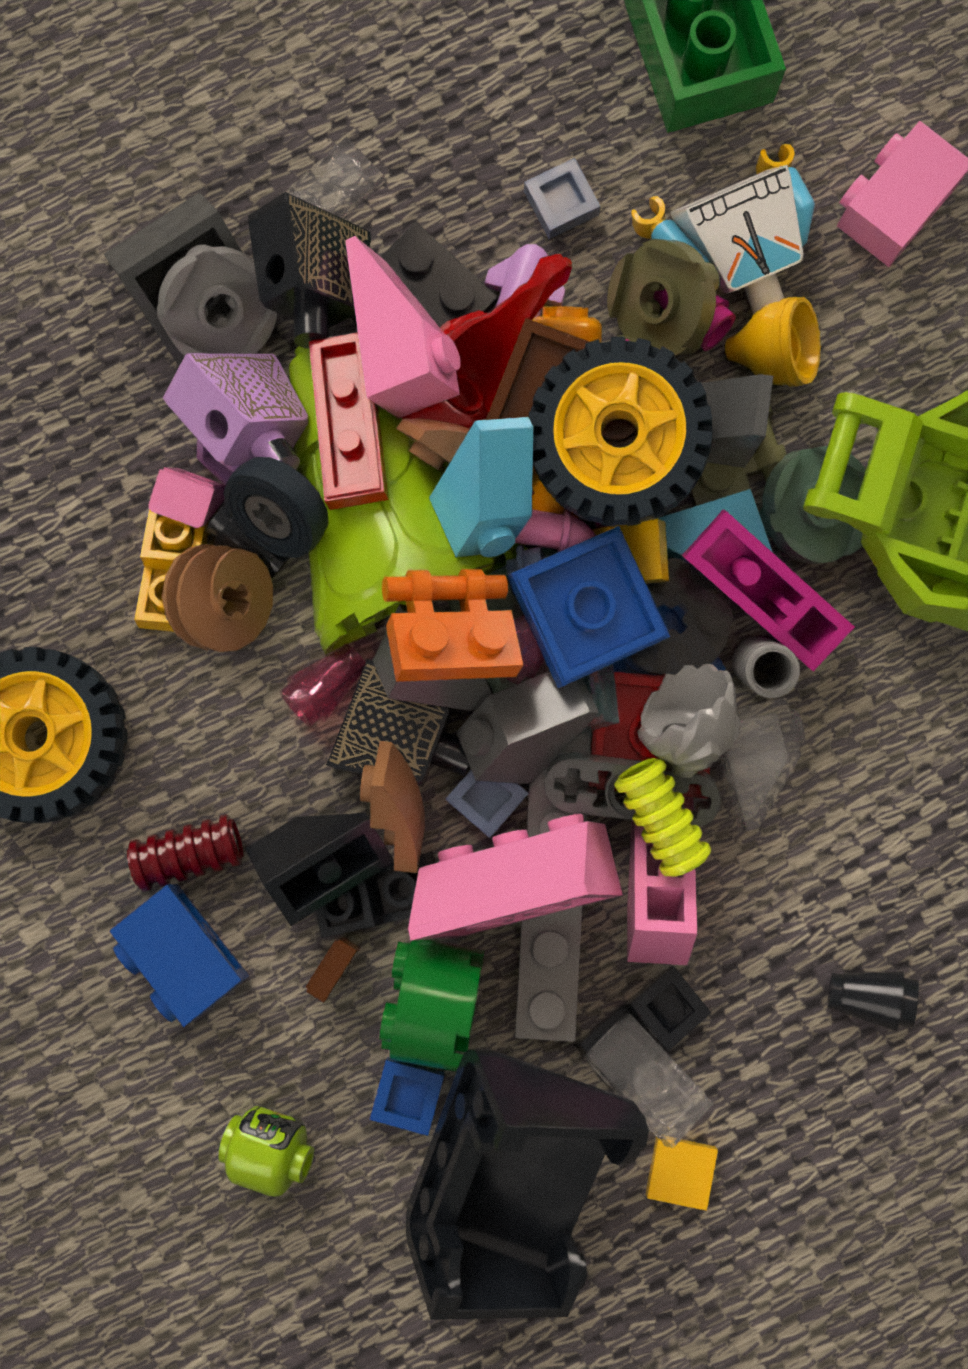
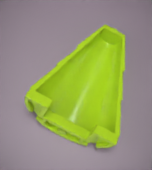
M299 346L294 352L296 357L289 364V381L308 414V425L293 447L294 452L300 459V464L296 471L307 478L319 492L324 502L309 348ZM379 405L389 500L329 510L325 504L329 524L319 543L309 552L315 633L320 638V645L325 655L377 632L374 623L391 616V613H395L399 604L406 605V601H384L382 596V581L384 577L405 576L408 570H429L431 576L459 575L461 569H482L484 574L487 575L505 566L506 560L516 558L517 546L523 545L515 543L508 551L495 557H484L481 554L455 557L429 499L449 463L444 462L441 469L437 470L409 452L414 441L396 429L402 418H396ZM523 545L525 550L529 549L526 545Z

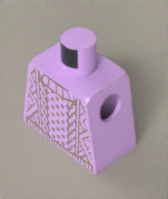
M186 353L163 399L216 461L224 465H239L254 457H271L290 465L296 470L300 464V459L294 452L293 447L308 425V414L277 357L274 354Z

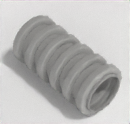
M763 636L749 637L741 641L735 648L732 656V669L737 678L760 696L778 698L789 693L797 684L800 667L795 654L786 646ZM773 652L776 657L775 672L765 680L755 681L753 675L755 662L761 655Z

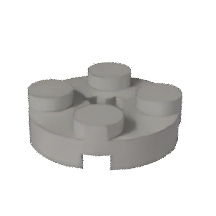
M205 244L191 248L185 257L179 259L171 267L161 284L156 309L157 318L170 341L184 356L186 353L256 354L269 339L277 319V312L265 308L259 300L254 260L233 248L224 246L211 247ZM219 294H227L225 302L231 307L227 316L216 314L213 320L206 319L208 315V309L205 307L207 301L211 297L216 298Z

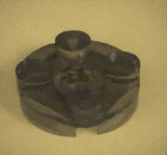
M668 559L669 581L646 584L657 609L665 605L671 610L677 606L684 610L685 615L682 618V622L687 627L681 634L674 629L668 630L669 638L626 657L630 664L647 675H676L684 665H693L698 669L703 664H711L721 653L728 640L733 614L727 595L692 564L686 563L681 559Z

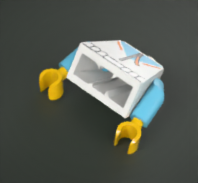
M782 144L778 152L780 162H774L769 159L766 150L761 149L756 164V175L671 211L673 220H666L665 204L658 196L649 198L650 208L656 216L652 219H643L635 209H632V226L635 232L643 238L651 240H677L695 248L701 254L704 261L713 264L718 271L720 280L716 293H731L744 287L754 315L755 312L765 305L784 299L776 273L803 261L802 247L808 241L815 203L796 168L791 167L795 155L794 148L789 144Z

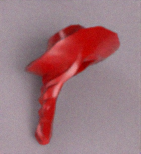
M561 254L542 257L539 259L529 280L518 286L513 294L500 303L492 312L485 313L478 310L444 323L440 328L445 335H448L453 340L460 356V368L456 370L460 395L404 416L402 419L422 418L440 420L469 429L475 421L486 420L525 318L533 321V318L553 292L568 282L572 270L571 260L563 257Z

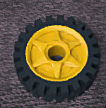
M625 336L611 337L609 342L600 343L599 339L585 343V348L578 352L575 349L563 356L562 362L557 367L553 365L545 375L542 386L537 388L533 397L531 412L529 411V419L533 425V466L540 481L551 496L567 511H571L586 521L597 522L604 526L639 525L642 522L654 520L664 515L673 507L675 508L685 499L698 482L705 469L711 450L713 434L711 407L708 405L706 392L701 382H697L693 376V370L685 361L681 363L675 358L674 352L664 346L661 349L651 346V341L637 338L636 342L626 341ZM623 419L632 423L638 434L634 442L622 448L613 447L606 443L602 437V431L609 422Z
M24 647V650L21 651L10 649L0 652V818L22 823H48L60 821V819L72 817L83 812L82 809L97 802L102 797L100 794L106 788L111 787L117 778L114 774L118 766H122L125 758L123 746L124 743H127L128 730L124 728L123 719H126L123 706L119 704L116 698L118 695L99 672L84 661L69 654L39 647ZM42 720L48 732L46 742L38 750L31 751L25 742L26 731L32 723Z

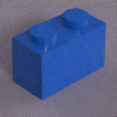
M178 884L164 886L109 931L118 942L113 947V950L120 962L132 974L136 975L139 972L143 974L155 990L150 994V998L157 1010L170 1022L178 1019L183 1027L198 1019L249 977V974Z

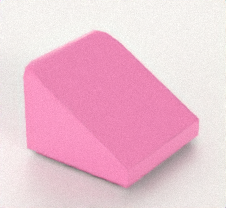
M164 467V469L159 470L148 504L149 509L154 513L195 528L203 527L224 501L223 492L226 485L180 468Z

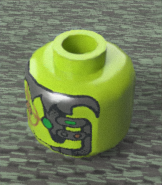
M254 1106L246 1111L243 1116L235 1115L228 1123L220 1143L218 1158L221 1163L225 1164L227 1178L233 1184L267 1196L279 1197L291 1187L294 1181L298 1183L304 1182L313 1162L314 1147L307 1145V1130L304 1122L264 1107Z

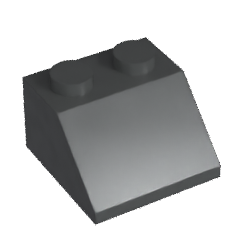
M200 192L104 253V256L178 366H180L185 356L170 341L157 318L156 309L159 291L166 274L179 259L185 257L187 252L197 245L224 246L242 252L218 210ZM219 294L216 298L211 297L205 305L208 309L206 319L213 320L216 314L227 316L231 309L225 302L227 294Z

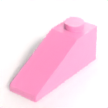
M356 236L345 240L367 398L399 419L460 395L456 370L460 368V356L453 340L448 335H445L384 259Z
M684 797V807L693 811V798ZM631 820L627 902V962L688 965L697 936L696 871L694 869L676 877L664 876L659 870L662 860L654 859L650 853L653 844L646 843L641 836L644 827L635 825L633 820Z

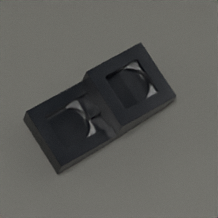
M673 965L646 984L579 1039L574 1046L611 1092H618L661 1052L670 1051L709 1016L711 1011Z

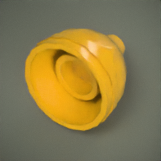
M788 297L765 305L755 312L742 330L726 340L725 353L729 361L742 364L755 375L773 376V385L802 386L812 383L817 375L821 351L820 330L816 313L811 303L805 297Z

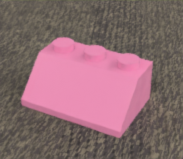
M574 814L549 821V832L529 837L527 830H516L492 837L494 847L474 852L472 845H463L438 852V863L420 867L418 871L408 925L410 940L459 938L622 896L606 825L590 821L585 822L583 814Z

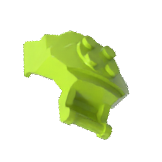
M968 390L919 416L913 412L855 393L843 392L837 394L832 410L833 416L836 417L834 428L815 488L808 489L803 510L817 517L846 522L863 533L861 538L862 546L877 568L878 577L904 614L931 623L938 621L968 631ZM866 424L877 428L878 432L858 498L855 500L840 495L839 490L859 425Z

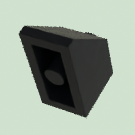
M366 813L295 817L245 848L262 884L290 926L295 925L394 862L376 829L370 828V819Z

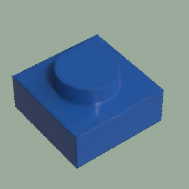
M387 1057L370 1120L428 1136L445 1073L412 1063L390 1060V1057Z

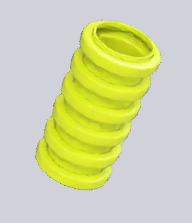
M651 758L637 763L619 775L614 786L619 793L626 794L623 801L625 807L629 810H635L636 813L633 815L632 820L635 825L644 827L641 836L646 843L653 844L650 850L652 857L656 860H662L659 866L661 873L664 876L676 877L686 874L703 864L711 853V847L705 841L700 842L699 839L702 837V831L699 826L691 825L690 822L694 817L691 810L682 808L685 800L682 793L673 791L676 784L674 778L670 775H664L663 772L667 767L665 761L660 758Z

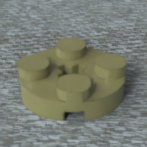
M652 239L641 243L644 246H641L634 254L627 253L618 262L609 282L607 295L610 318H617L618 326L623 335H617V337L625 336V339H629L632 342H636L637 338L651 341V346L658 349L664 346L674 352L675 357L695 353L700 348L714 317L716 291L720 280L718 271L713 264L705 262L695 248L684 242ZM666 289L668 305L662 312V315H659L660 305L653 301L655 291H664Z

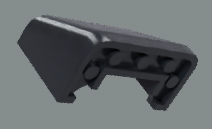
M469 1049L464 1053L406 1211L407 1243L430 1320L569 1316L578 1292L584 1287L587 1278L585 1258L578 1251L571 1234L602 1161L606 1155L613 1164L630 1165L635 1162L647 1144L650 1129L645 1116L640 1112L633 1100L494 1050Z

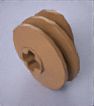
M210 544L189 547L174 559L165 576L162 594L165 616L175 634L190 646L218 652L239 650L257 638L269 619L273 607V583L268 568L257 554L248 550Z

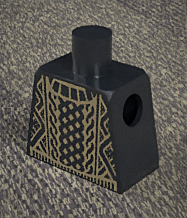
M284 192L248 215L259 300L265 308L294 319V343L296 345L309 348V341L329 338L330 327L355 315L345 240L356 236L370 248L371 232L287 192Z
M367 659L326 765L338 771L362 775L364 765L375 766L380 741L392 742L403 755L420 787H424L432 764L465 776L469 767L458 736L445 732L452 714V708L389 699L373 661Z

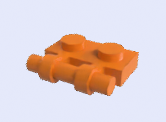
M461 569L459 575L431 576L429 570H408L405 576L384 577L382 581L384 601H406L408 613H391L386 625L396 682L516 677L523 667V661L512 610L488 611L486 599L506 598L508 593L506 576L485 575L482 569ZM459 600L461 612H434L432 601Z

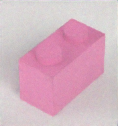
M921 121L915 125L905 138L896 133L874 161L880 166L870 180L861 174L839 202L846 210L837 227L888 267L904 251L968 172V158Z

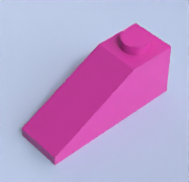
M724 509L682 554L687 561L781 644L790 649L813 672L855 628Z

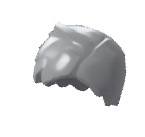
M703 664L698 669L693 665H684L676 675L666 674L659 690L652 692L644 705L641 714L642 726L637 732L639 740L651 754L664 760L667 767L680 778H691L695 773L711 767L713 762H716L722 754L733 747L738 738L740 719L736 715V689L730 673L724 670L718 671L712 664Z

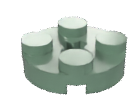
M828 446L792 451L785 455L774 467L767 479L763 492V507L759 512L766 535L772 537L775 545L788 557L806 564L834 562L842 556L851 555L862 546L861 538L863 533L848 523L837 519L815 517L803 510L808 489L815 488ZM850 454L839 494L857 500L866 470L852 454Z

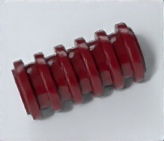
M228 814L220 816L219 823L213 824L210 819L202 821L201 828L196 829L193 824L183 827V833L178 834L175 829L165 832V838L160 839L157 834L147 837V843L142 844L139 839L132 840L127 848V860L132 879L142 892L152 890L153 883L156 882L160 887H164L170 884L171 878L174 877L178 882L188 880L189 873L192 872L197 877L206 875V868L212 867L215 872L224 869V863L230 862L233 867L242 864V858H244L238 827L234 819H231ZM233 829H234V832H235V835H236V839H237V843H238V848H237L236 841H235V838H234Z

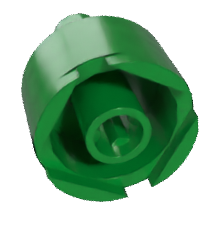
M413 940L411 943L398 941L392 968V978H394L393 989L400 990L398 1003L386 1002L379 1040H382L381 1049L390 1050V1060L457 1072L463 1054L455 1053V1051H468L485 950L433 940Z

